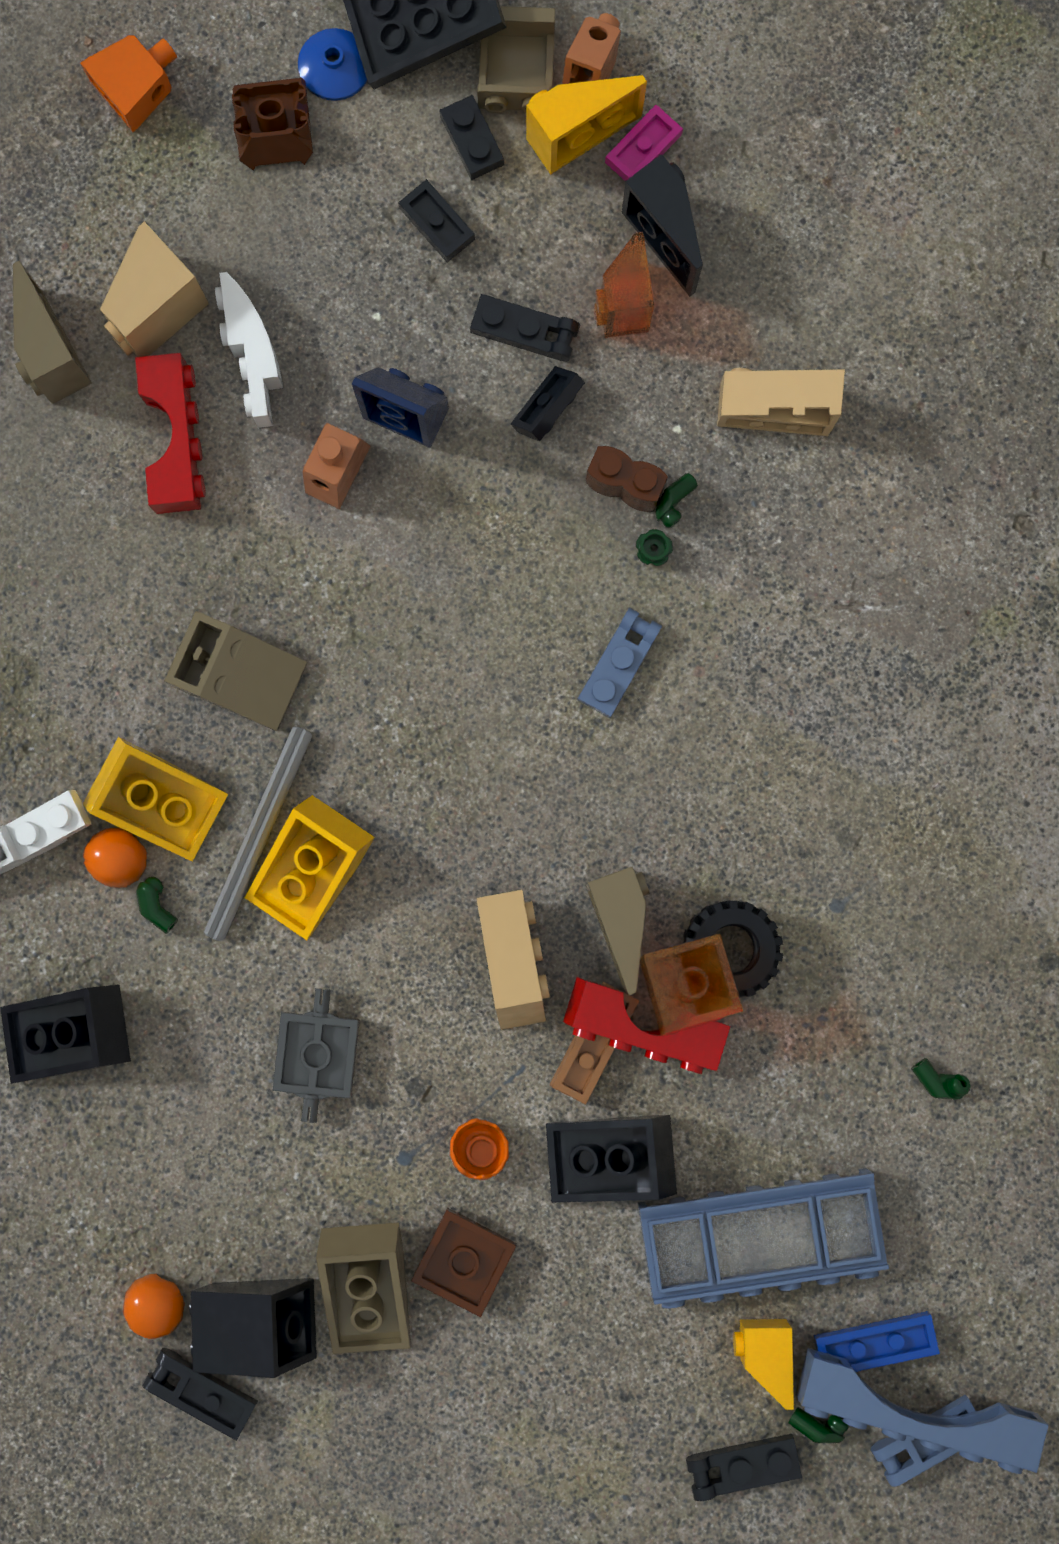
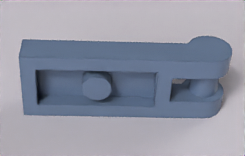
M630 607L577 699L608 718H611L662 628V625L653 620L650 624L638 617L639 613ZM630 630L643 636L639 645L625 639Z
M963 1395L930 1415H962L975 1412V1409L969 1398ZM906 1436L904 1441L884 1438L877 1441L871 1447V1452L876 1461L882 1462L886 1469L884 1475L892 1487L907 1482L959 1451L945 1447L943 1452L935 1451L923 1446L920 1443V1439ZM906 1449L910 1459L905 1462H899L896 1454Z

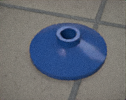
M338 28L325 29L311 36L302 46L298 57L300 78L306 81V88L317 97L332 101L347 99L358 93L367 83L366 74L352 32ZM332 55L339 56L338 60L334 62L328 61L327 58Z

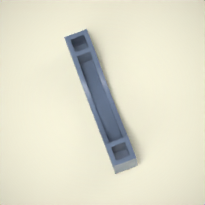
M810 1348L807 1349L796 1391V1396L801 1406L805 1407L804 1411L813 1416L828 1418V1414L843 1417V1422L858 1429H866L867 1425L881 1428V1432L890 1438L904 1441L906 1436L920 1439V1443L929 1449L943 1452L945 1447L958 1450L960 1456L974 1462L983 1463L984 1458L997 1461L999 1467L1016 1474H1022L1023 1469L1037 1473L1049 1426L1038 1413L1000 1402L983 1410L962 1415L935 1416L914 1412L893 1404L872 1390L856 1374L845 1358Z

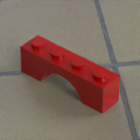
M181 353L135 357L139 396L147 406L157 408L166 413L172 425V438L167 451L158 461L145 468L148 505L156 514L201 510L200 498L206 496L204 477L202 474L198 475L197 461L202 460V447L200 439L194 438L193 424H199V414L196 401H191L190 388H195L196 385L193 366L186 363Z
M578 977L576 978L563 1020L564 1023L574 1027L572 1034L591 1041H595L596 1035L610 1038L608 1045L631 1052L632 1046H636L646 1050L645 1057L662 1063H667L668 1057L681 1060L680 1068L702 1074L704 1068L717 1071L731 1027L706 1017L682 1011L676 1020L664 1028L652 1031L640 1030L630 1020L626 1012L623 992Z

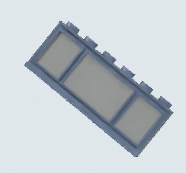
M867 1168L859 1169L858 1175L840 1177L838 1174H827L822 1176L823 1180L802 1183L800 1180H788L784 1182V1186L763 1189L762 1186L755 1185L746 1187L745 1192L732 1194L715 1191L707 1193L708 1197L692 1200H685L684 1197H675L669 1199V1203L647 1206L645 1201L637 1202L654 1305L661 1304L662 1308L666 1309L684 1306L685 1300L700 1298L701 1302L710 1303L723 1300V1294L739 1292V1296L750 1297L762 1294V1288L778 1286L780 1291H790L801 1288V1282L816 1280L819 1285H829L840 1282V1276L855 1274L857 1279H869L879 1276L878 1271L889 1269V1265L887 1264L874 1185V1173Z

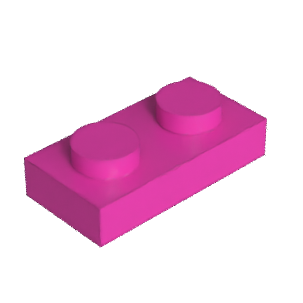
M655 105L606 155L605 163L626 181L659 155H663L682 136L683 128L659 106Z

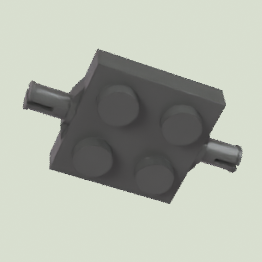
M315 988L313 1011L303 1014L282 1012L280 1017L272 1091L289 1092L304 1098L302 1122L317 1123L319 1099L327 1097L351 1098L360 1019L340 1018L332 1013H328L330 989Z

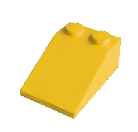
M643 75L560 84L549 91L541 90L536 93L526 105V140L550 175L641 118L647 80Z
M118 737L88 792L83 806L88 813L193 862L228 794L155 754Z
M311 795L292 809L244 898L307 941L358 868L375 837Z

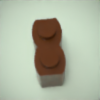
M598 446L587 470L586 483L591 489L601 495L620 497L628 506L636 510L654 512L665 488L668 476L662 469L651 463L632 461L627 454L619 449L610 446Z

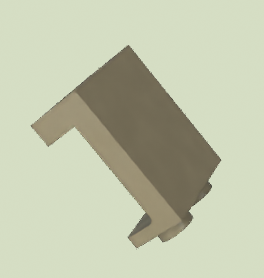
M500 6L507 28L482 39L480 43L479 85L477 88L478 107L493 113H501L506 110H522L526 113V105L536 93L541 90L549 91L552 89L555 8Z

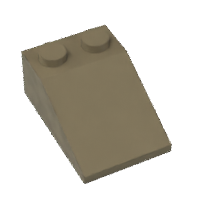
M20 260L13 264L14 349L21 360L15 365L25 383L31 385L37 396L44 394L54 404L92 384L42 289Z
M633 866L585 884L623 990L628 995L637 992L646 910L644 896L650 894L643 873L635 874Z
M399 1222L322 1228L316 1262L332 1353L342 1354L409 1349L411 1347L407 1286Z

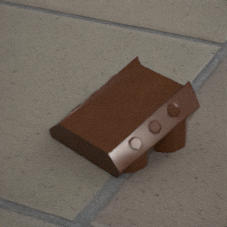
M303 78L234 85L232 89V103L235 111L233 125L238 144L239 161L252 170L256 166L297 161L305 165L313 153L306 81Z

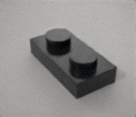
M473 95L439 110L440 118L471 180L504 166L502 153Z
M427 179L398 202L399 209L447 263L475 240V233Z
M554 366L511 422L512 427L519 434L541 441L553 428L555 421L565 408L574 401L576 394L585 382L577 373Z

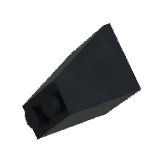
M314 1278L212 1283L190 1291L189 1312L192 1323L190 1350L193 1357V1372L276 1378L317 1358Z

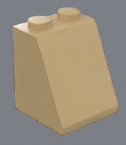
M144 221L138 226L100 310L108 320L104 325L105 329L113 337L112 339L127 356L134 352L137 357L150 356L209 303L196 277Z

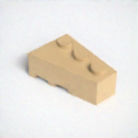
M522 890L476 898L495 1010L501 1030L546 1022L542 999L550 998L546 974L538 976L536 962L543 961L539 937L531 939L529 925L536 924L532 901L524 902Z

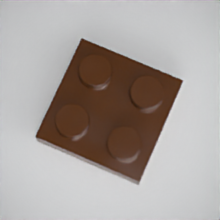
M447 1207L411 1282L481 1318L517 1243Z

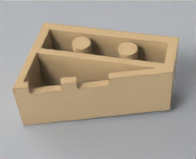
M734 368L731 371H725L720 384L717 426L829 436L842 413L845 369L752 371L747 368Z

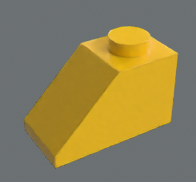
M740 1319V1332L733 1333L734 1355L740 1356L744 1368L786 1410H794L791 1325L787 1319Z

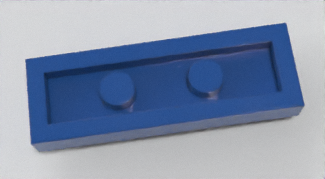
M928 1311L813 1335L817 1351L845 1358L855 1372L940 1354L932 1316Z

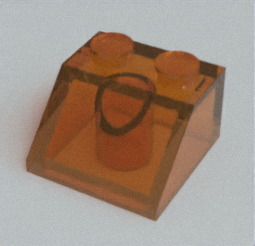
M637 232L632 236L603 274L601 289H596V303H594L595 320L597 326L603 325L605 338L649 332L654 301L643 232Z
M720 934L647 953L641 957L640 965L661 1037L696 1028L743 1012Z

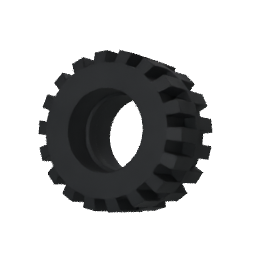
M722 901L703 908L699 914L694 915L690 920V925L683 934L684 944L681 945V953L684 955L685 961L683 963L686 970L689 971L695 983L714 995L730 999H740V997L755 995L756 991L764 990L769 985L768 981L772 977H776L779 969H777L779 961L782 962L783 953H780V945H783L782 936L777 934L776 929L778 927L776 923L767 917L768 914L764 910L754 907V904L748 902ZM727 926L742 928L749 934L753 943L751 961L743 970L738 972H725L719 969L710 957L709 947L713 935L721 928Z

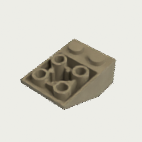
M195 611L164 681L178 690L274 731H278L308 662L229 624Z

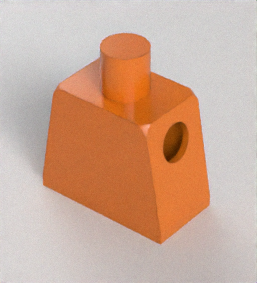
M128 35L83 60L80 64L92 85L130 130L134 132L171 92V84L163 69L173 62L177 55L164 38L149 50H146L134 35Z

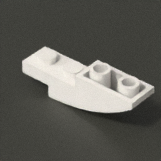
M227 272L219 273L221 287H215V295L218 309L224 310L225 323H220V335L223 346H229L234 358H239L242 380H248L249 393L243 396L247 417H253L258 428L273 426L269 390L283 388L281 372L274 348L259 314L243 289Z
M68 790L7 825L0 826V874L68 841L67 838L92 824L76 790Z

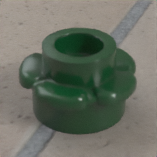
M649 530L646 534H641L636 541L637 556L646 565L650 563L654 566L663 565L668 561V555L673 551L672 541L661 530ZM656 545L658 549L657 551H652L650 547Z

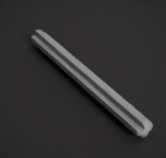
M294 726L291 729L204 930V934L214 940L223 941L228 933L311 741L312 734L303 728Z

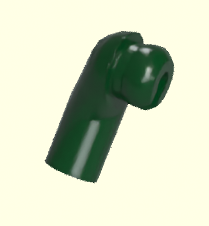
M685 473L664 490L655 515L657 521H662L666 528H672L680 521L682 515L675 507L679 501L697 488L698 485L694 476Z
M148 877L144 882H140L136 889L139 911L145 919L167 934L175 926L178 918L160 906L159 895L163 891V883L156 877Z
M927 1058L920 1060L911 1068L928 1093L934 1098L957 1100L970 1091V1081L966 1076L962 1074H938Z
M797 1407L788 1422L789 1425L815 1443H840L844 1440V1433L849 1428V1425L843 1422V1417L830 1415L827 1422H819L800 1407Z

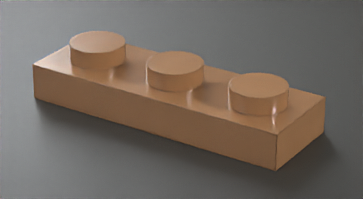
M602 982V984H601V985H604V986H607V987H610V988H613V989H616V990L620 991L619 989H617V988H615V987H613V986H611V985H609V984H607V983H605V982ZM623 992L625 1009L629 1018H631L639 1000ZM596 1035L595 1041L574 1036L549 1085L586 1105L615 1049L608 1045L610 1038Z

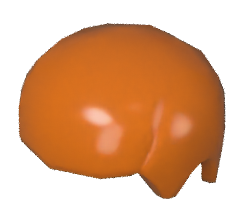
M105 828L91 837L84 848L83 857L87 871L95 880L108 887L126 888L138 881L146 869L147 852L145 847L132 833L122 828Z
M478 1118L471 1119L460 1125L451 1138L450 1157L454 1167L462 1175L476 1180H488L496 1176L504 1168L509 1158V1142L498 1125Z
M149 1274L135 1280L126 1291L123 1315L134 1333L144 1338L156 1339L171 1334L180 1324L183 1318L185 1302L180 1289L174 1282L162 1279L157 1274Z

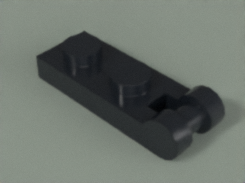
M481 294L470 326V333L567 362L570 360L573 350L570 347L572 338L577 337L581 325L571 318H559ZM548 331L558 334L556 341L546 340Z
M162 1348L156 1358L158 1365L153 1373H148L142 1384L143 1388L237 1441L258 1400L209 1373L193 1372V1364L182 1359L175 1351ZM171 1372L181 1377L176 1387L167 1381Z
M792 1434L700 1452L686 1458L688 1472L693 1473L695 1484L691 1488L695 1501H707L718 1495L802 1478L795 1440ZM719 1466L721 1477L710 1479L708 1470Z

